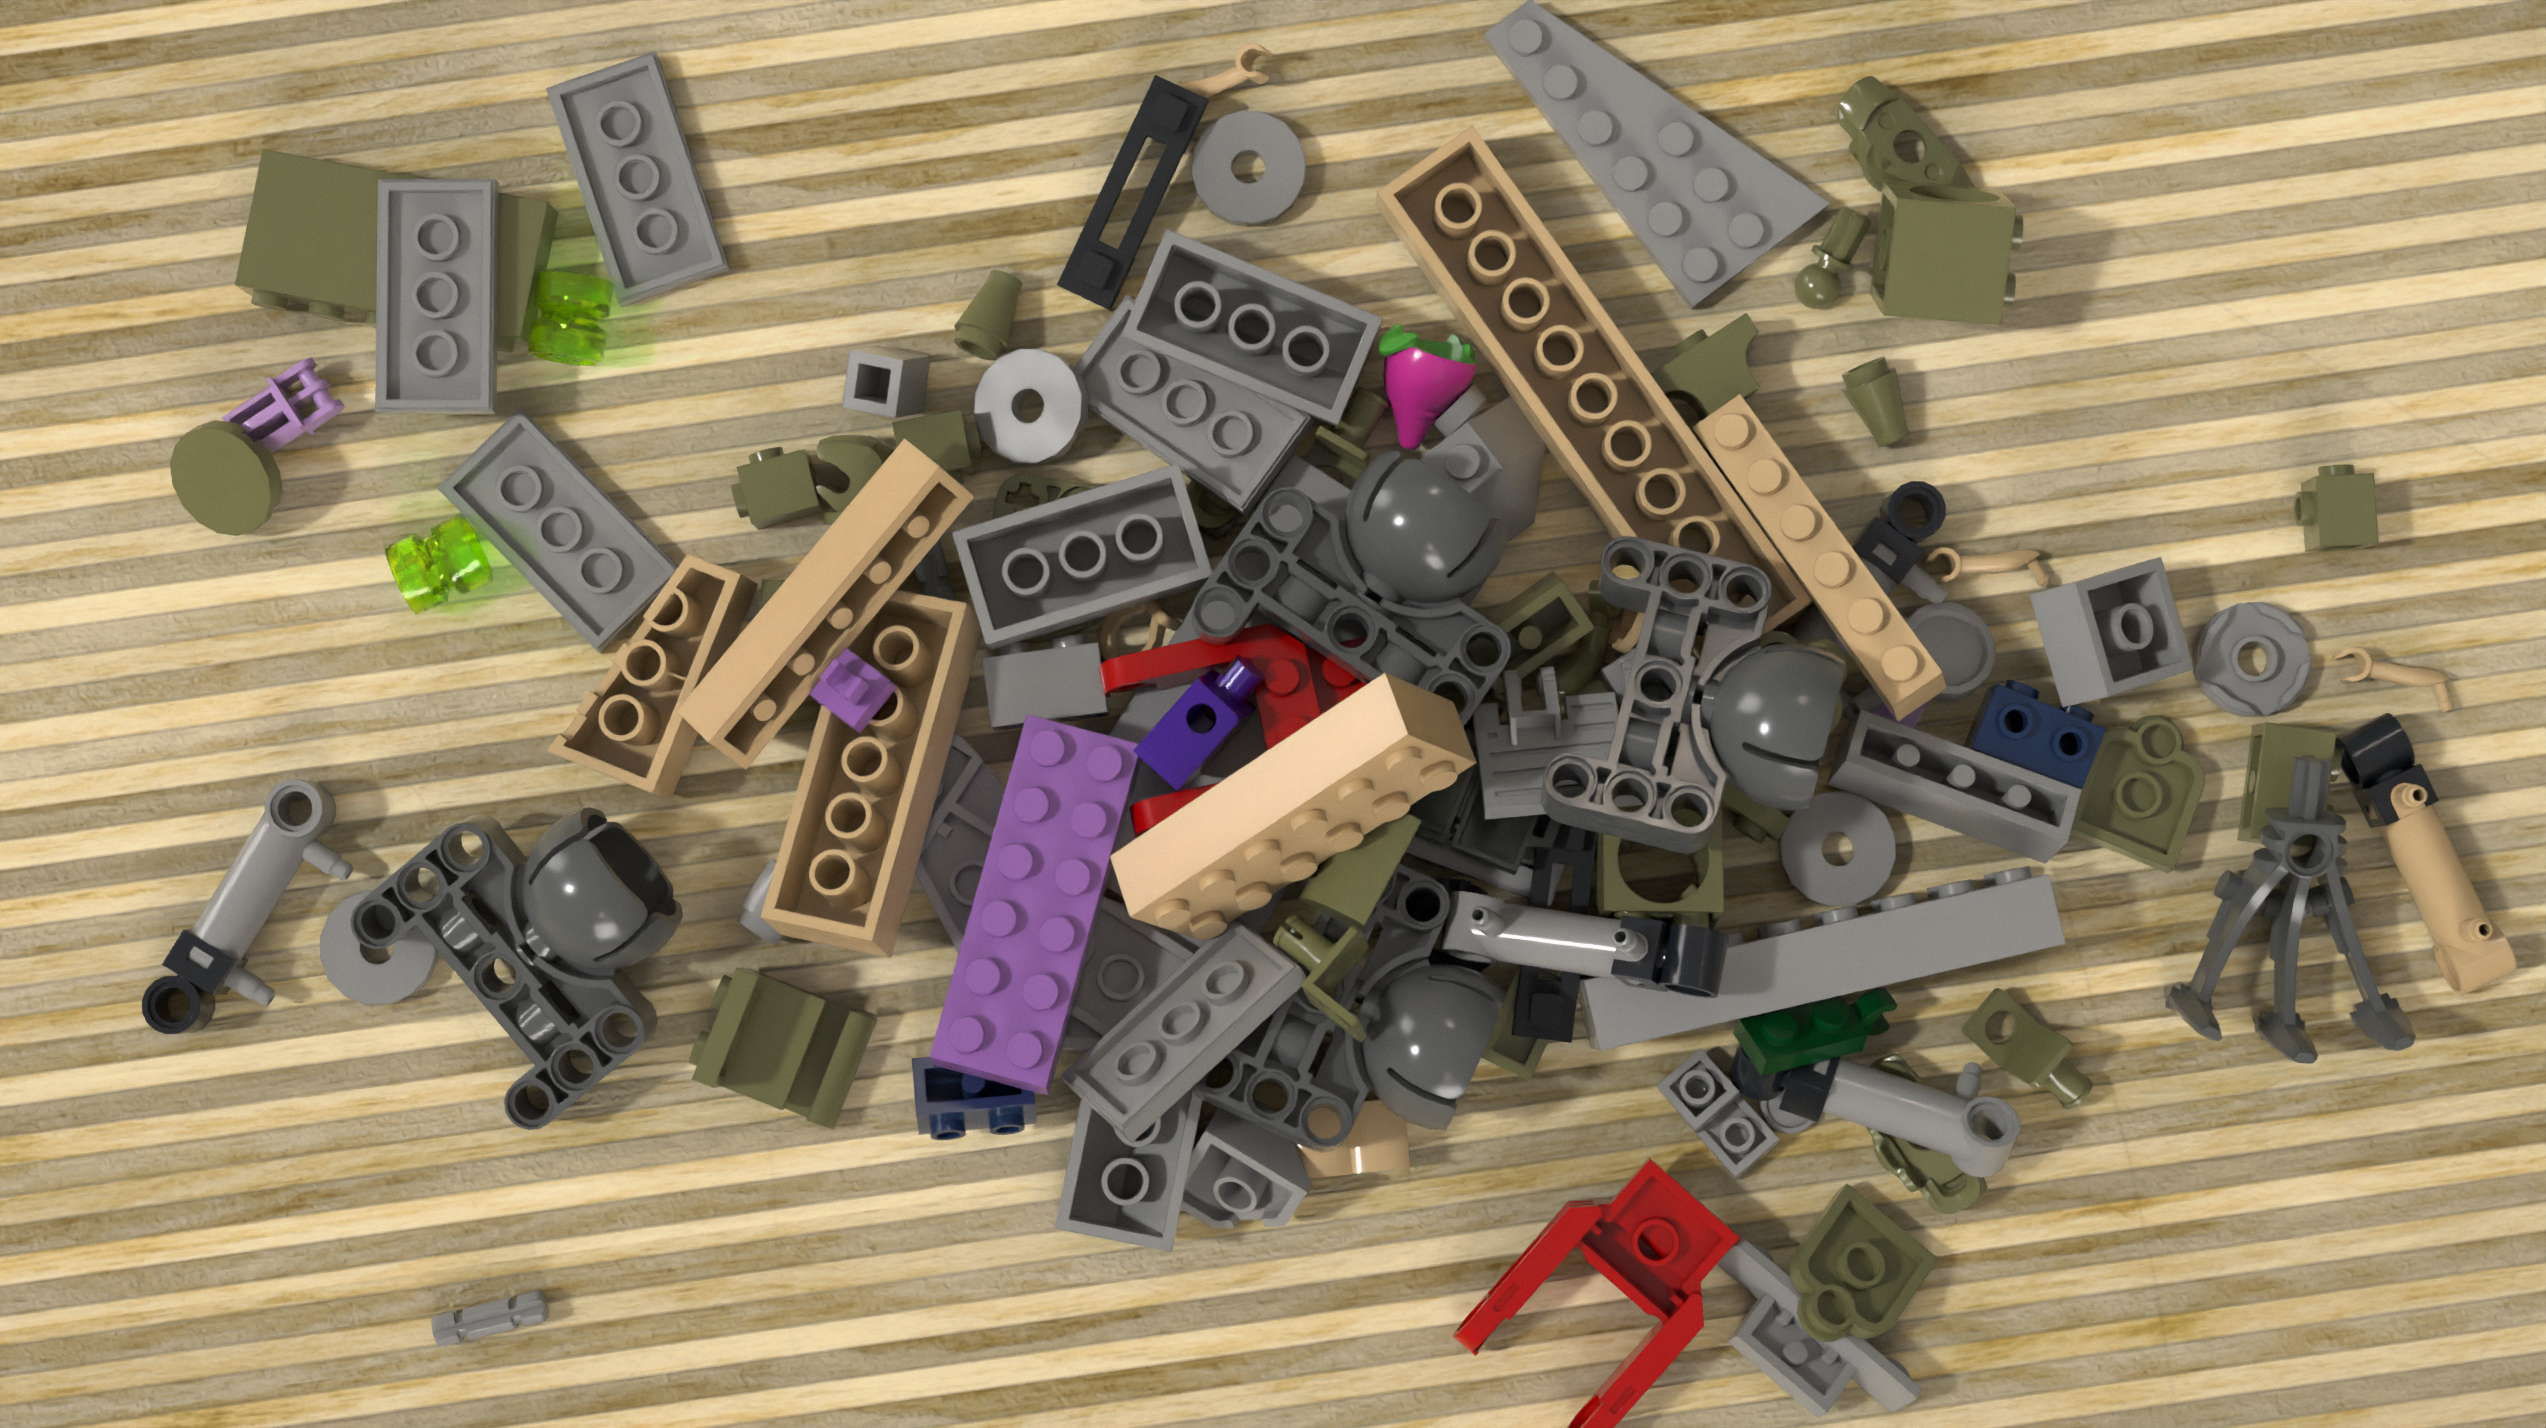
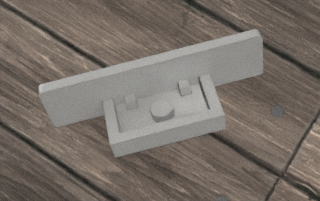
M1740 1237L1717 1263L1722 1270L1757 1298V1301L1727 1342L1817 1418L1828 1413L1850 1379L1854 1380L1891 1412H1896L1913 1402L1921 1393L1922 1388L1910 1378L1904 1366L1891 1358L1883 1356L1866 1340L1856 1338L1849 1333L1835 1342H1822L1811 1337L1803 1329L1798 1319L1797 1304L1801 1294L1794 1287L1790 1276L1774 1263L1772 1256L1763 1247L1750 1243L1745 1238Z

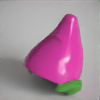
M1397 323L1380 339L1379 352L1385 356L1383 372L1385 394L1393 411L1399 444L1405 449L1416 450L1420 447L1431 425L1467 389L1474 377L1478 363L1475 360L1473 347L1469 343L1463 344L1461 339L1453 334L1450 335L1446 342L1418 339L1419 335L1415 332L1404 333L1402 325Z

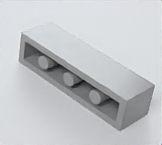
M1862 709L1841 735L1827 782L1830 786L2044 864L2068 842L2082 791L2065 783Z

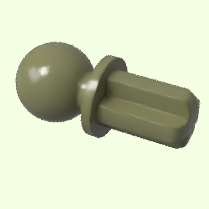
M1841 208L1820 246H1813L1811 251L1820 257L1818 263L1804 267L1795 280V293L1803 305L1812 309H1823L1836 301L1841 290L1838 272L1840 269L1849 272L1853 271L1855 266L1851 263V260L1871 226V220L1867 216L1853 208Z

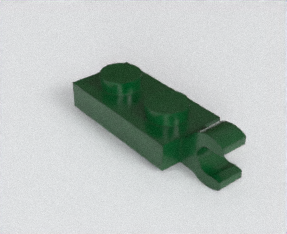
M1876 988L1863 994L1851 1005H1847L1842 996H1836L1740 1018L1737 1020L1733 1034L1759 1074L1764 1076L1863 1051L1868 1036L1879 1035L1889 1030L1890 1025L1882 1013L1896 1010L1897 1003L1886 988Z

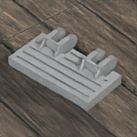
M1633 659L1621 660L1620 662L1623 697ZM1553 666L1541 667L1539 670L1538 691L1542 696L1543 710L1522 711V687L1517 670L1503 671L1508 725H1500L1497 702L1479 704L1472 714L1485 820L1547 814L1541 803L1543 776L1548 763L1558 755L1577 753L1607 761L1619 716L1615 692L1565 696L1564 710L1566 719L1561 720ZM1659 686L1661 699L1652 701L1662 702L1668 700L1671 695L1665 688ZM1677 736L1675 744L1669 742L1664 766L1668 767L1667 776H1670L1680 736ZM1563 780L1554 786V789L1565 797L1573 798L1580 796L1585 791L1578 782L1573 780ZM1623 794L1613 800L1617 807L1643 805L1633 795Z

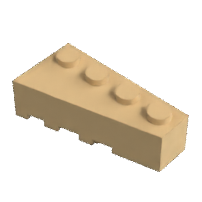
M687 554L643 615L645 620L628 644H622L611 660L613 662L611 668L593 692H588L576 709L578 711L576 717L563 735L558 734L547 752L649 793L672 799L698 735V732L676 710L736 640L758 583L739 573Z

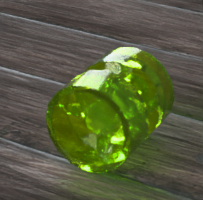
M542 271L538 273L534 305L542 313L540 318L531 322L527 354L538 359L577 366L603 365L607 333L599 327L601 320L610 316L614 285L604 279L576 273Z
M461 513L432 525L430 535L425 539L414 533L385 546L386 558L394 579L409 607L417 615L447 603L449 592L452 590L465 595L493 582L492 570L481 543L469 521Z

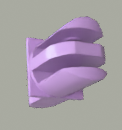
M307 358L275 379L269 377L267 381L270 386L224 415L222 420L236 423L247 429V431L243 432L244 434L249 436L254 442L260 439L270 450L271 454H273L305 432L314 435L316 428L340 413L345 406L340 399L333 400L327 391L331 387L330 383L325 378L319 379L314 371L317 366L313 358ZM300 380L305 389L292 397L287 388ZM314 401L319 410L306 418L301 408Z

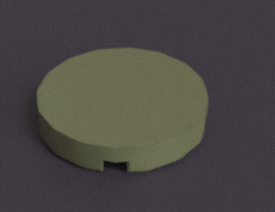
M219 420L193 428L175 445L170 462L172 484L183 507L198 523L216 533L238 536L256 530L272 516L274 507L279 505L282 495L280 470L270 450L260 439L254 442L243 433L247 429L233 422Z

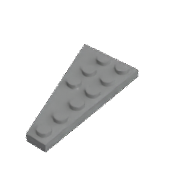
M1528 0L1484 33L1483 39L1691 310L1827 209L1831 204L1822 196L1533 0Z

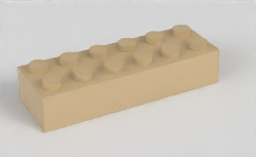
M896 590L848 647L851 652L891 680L897 688L860 734L821 705L760 916L781 935L888 958L892 957L982 635L978 617L967 603Z
M1383 673L1112 854L1110 859L1129 917L1198 940L1216 937L1226 930L1228 923L1247 911L1263 907L1270 902L1273 894L1288 884L1303 880L1314 874L1317 866L1338 852L1347 851L1359 845L1364 838L1363 836L1384 822L1393 821L1404 816L1410 810V806L1433 791L1449 787L1457 780V775L1477 763L1454 702L1388 673Z

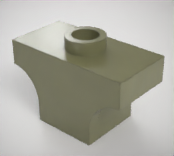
M1747 313L1709 337L1701 329L1676 345L1674 349L1678 356L1652 372L1651 376L1668 399L1674 398L1688 403L1702 421L1739 394H1741L1744 400H1747L1760 388L1746 361L1747 347L1759 331Z

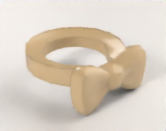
M1156 600L1107 615L1101 626L1099 637L1101 653L1106 660L1121 656L1115 642L1121 624L1128 618L1141 614L1144 611H1148L1152 619L1148 641L1141 651L1161 647L1166 627L1177 631L1181 622L1165 610L1164 606Z
M1623 609L1618 624L1611 628L1608 645L1624 654L1633 650L1639 639L1645 614Z

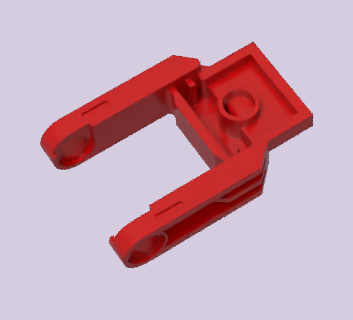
M1270 623L1244 628L1232 642L1224 645H1212L1199 638L1118 656L1098 666L1104 696L1108 698L1111 697L1110 693L1132 691L1154 685L1157 686L1158 690L1190 684L1212 669L1221 674L1237 655L1246 658L1264 676V679L1254 689L1267 751L1366 685L1315 649H1305V644ZM1363 637L1339 642L1340 645L1347 648H1356L1364 643ZM1218 783L1151 797L1132 804L1129 807L1135 837H1139Z
M1649 1157L1612 1200L1610 1198L1569 1200L1467 1315L1454 1332L1453 1337L1476 1356L1483 1343L1505 1318L1511 1320L1574 1247H1578L1583 1252L1587 1262L1645 1313L1660 1319L1567 1426V1428H1614L1704 1327L1701 1281L1740 1237Z

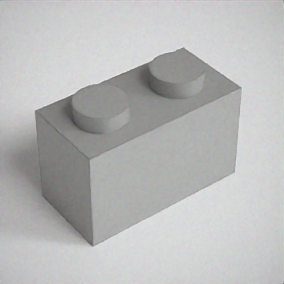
M1085 634L1053 638L1052 649L1030 651L1028 642H1020L995 649V656L982 658L991 728L994 731L1023 728L1027 714L1058 723L1110 716L1108 699L1104 696L1098 666L1103 663L1099 643L1087 644Z

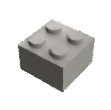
M2161 557L2114 569L2030 595L2062 707L2109 697L2194 670Z

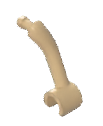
M1250 43L1238 51L1235 58L1236 67L1208 78L1176 85L1206 98L1242 83L1247 79L1263 84L1269 80V77L1261 72L1252 71V64L1260 56L1273 57V54L1259 44Z
M1940 547L1930 552L1923 561L1924 565L1936 556H1942L1949 561V574L1939 579L1937 584H1945L1953 580L1958 574L2009 571L2020 568L2025 564L2031 570L2039 586L2043 588L2051 583V577L2049 574H2046L2036 558L2041 554L2035 550L2025 549L1994 554L1959 556L1948 547Z
M2359 647L2342 649L2332 657V659H2337L2349 655L2357 661L2358 669L2355 675L2340 679L2342 683H2353L2369 677L2406 686L2427 687L2433 685L2439 701V709L2442 712L2454 709L2453 700L2450 699L2445 681L2450 680V678L2442 672L2373 661L2368 652Z

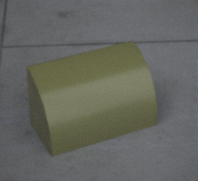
M1406 813L1401 818L1384 822L1363 836L1362 842L1356 847L1338 852L1319 864L1298 900L1348 927L1355 925L1363 931L1422 820Z

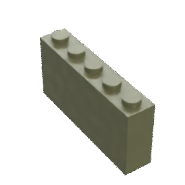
M262 149L235 285L247 294L252 295L251 303L260 307L286 311L287 302L309 306V315L327 320L343 321L344 312L366 316L364 324L376 328L378 179L423 178ZM499 193L497 351L513 352L514 344L532 346L558 212L548 201Z

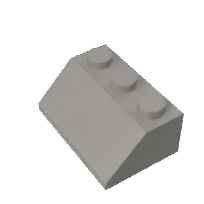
M1204 1076L1201 1081L1206 1085L1207 1076ZM1190 1089L1131 1143L1081 1098L1055 1229L1172 1252L1202 1099L1196 1096L1192 1089Z

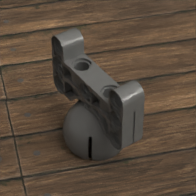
M1388 450L1373 459L1358 476L1348 497L1345 520L1339 521V517L1295 488L1281 487L1271 491L1263 499L1196 595L1192 605V625L1196 634L1203 641L1212 645H1224L1232 642L1242 632L1256 610H1258L1366 685L1383 673H1388L1432 693L1443 686H1451L1458 689L1465 700L1464 710L1458 714L1464 727L1507 664L1511 655V643L1508 635L1500 626L1495 625L1462 601L1460 602L1459 598L1464 597L1481 586L1496 570L1506 550L1509 533L1500 520L1493 517L1490 518L1489 510L1484 504L1455 482L1417 459L1406 460L1399 451ZM1291 505L1301 513L1303 521L1297 529L1290 532H1282L1271 524L1269 519L1270 512L1277 506ZM1246 553H1257L1267 560L1269 570L1261 579L1247 580L1237 573L1235 568L1236 561ZM1299 561L1337 586L1336 590L1298 565ZM1213 601H1223L1233 608L1236 617L1229 627L1213 629L1207 626L1201 617L1203 608ZM1353 619L1364 626L1367 640L1356 648L1344 647L1336 640L1334 627L1343 620ZM1397 628H1399L1400 630H1402L1403 632L1417 640L1419 643H1421L1422 645L1436 653V656H1431L1426 651H1424L1423 649L1409 641L1407 638L1396 632ZM1475 638L1490 640L1498 651L1497 662L1488 667H1480L1473 664L1466 653L1467 643Z
M1622 536L1613 539L1606 545L1601 555L1598 588L1601 596L1608 603L1616 607L1644 613V620L1607 761L1577 753H1565L1552 759L1548 763L1543 776L1541 803L1544 811L1551 819L1562 824L1678 853H1692L1702 849L1708 843L1713 832L1723 787L1728 782L1748 799L1769 808L1791 811L1809 809L1819 776V761L1825 753L1846 662L1835 654L1813 645L1785 643L1760 648L1759 642L1771 598V583L1768 576L1760 568L1638 537ZM1620 565H1629L1634 567L1640 575L1633 579H1622L1616 576L1612 569ZM1677 579H1687L1693 582L1698 589L1691 593H1680L1670 583ZM1735 593H1745L1751 596L1756 601V604L1750 607H1739L1734 605L1728 597ZM1706 628L1707 631L1701 655L1696 667V657L1692 656L1696 636H1703L1704 629ZM1649 686H1660L1665 688L1671 697L1668 700L1656 702L1647 699L1642 690ZM1677 736H1680L1670 776H1667L1668 767L1664 766L1669 742L1675 744ZM1563 780H1573L1578 782L1585 791L1580 796L1573 798L1560 795L1554 789V786ZM1623 794L1633 795L1643 803L1644 807L1635 812H1625L1620 810L1613 800ZM1681 809H1690L1697 812L1703 822L1694 827H1685L1678 824L1672 814Z
M588 807L570 812L552 823L537 840L528 859L506 834L500 823L493 817L484 814L470 815L444 830L360 901L353 910L350 921L351 929L356 939L364 946L373 949L386 948L410 934L417 927L535 1065L512 1084L506 1092L504 1100L505 1112L509 1119L520 1128L534 1130L549 1124L636 1052L654 1034L658 1023L657 1012L654 1006L642 995L622 970L617 969L642 962L658 952L674 935L683 917L681 904L672 899L674 892L672 884L650 853L621 824L607 822L606 816L602 811ZM464 831L473 832L480 838L483 845L481 858L470 856L465 852L461 840ZM420 868L429 869L436 875L439 881L438 894L428 893L421 887L418 879ZM377 905L386 906L392 911L396 923L394 931L384 929L377 922L375 916ZM496 959L506 960L513 966L516 972L515 984L505 983L498 978L494 969ZM615 1013L627 1014L634 1020L637 1028L636 1037L629 1038L617 1031L613 1020ZM578 1049L589 1055L593 1065L592 1073H582L574 1068L570 1060L571 1050ZM528 1086L539 1087L546 1093L549 1100L548 1109L536 1108L530 1103L527 1097Z
M1399 863L1362 931L1367 942L1372 930L1379 931V928L1382 929L1364 971L1361 970L1362 966L1358 965L1357 961L1334 988L1335 997L1333 1000L1360 1021L1367 1035L1366 1038L1360 1043L1313 1006L1306 999L1303 989L1300 987L1276 1010L1255 1058L1233 1049L1222 1059L1228 1063L1232 1070V1079L1227 1085L1214 1089L1206 1086L1200 1080L1191 1089L1196 1096L1207 1103L1303 1147L1321 1153L1333 1151L1342 1145L1353 1127L1367 1093L1372 1091L1375 1092L1376 1096L1391 1112L1407 1122L1428 1129L1446 1130L1456 1112V1101L1465 1094L1498 1020V1010L1502 1008L1507 994L1496 982L1478 971L1458 965H1430L1428 957L1449 912V894L1444 886L1435 879ZM1311 876L1294 882L1300 887L1305 888ZM1415 894L1427 895L1436 904V917L1425 922L1413 919L1406 910L1405 903L1407 898ZM1322 912L1314 927L1316 931L1333 944L1338 942L1350 928ZM1298 962L1297 965L1308 977L1311 971ZM1354 1001L1361 1004L1358 1013L1350 1010ZM1324 1036L1328 1038L1333 1036L1314 1079L1312 1078L1313 1075L1308 1073L1309 1068ZM1273 1083L1282 1088L1287 1101L1282 1110L1269 1114L1262 1112L1256 1107L1253 1101V1092L1261 1084ZM1317 1108L1331 1109L1340 1119L1341 1127L1339 1133L1327 1139L1315 1136L1308 1127V1115Z

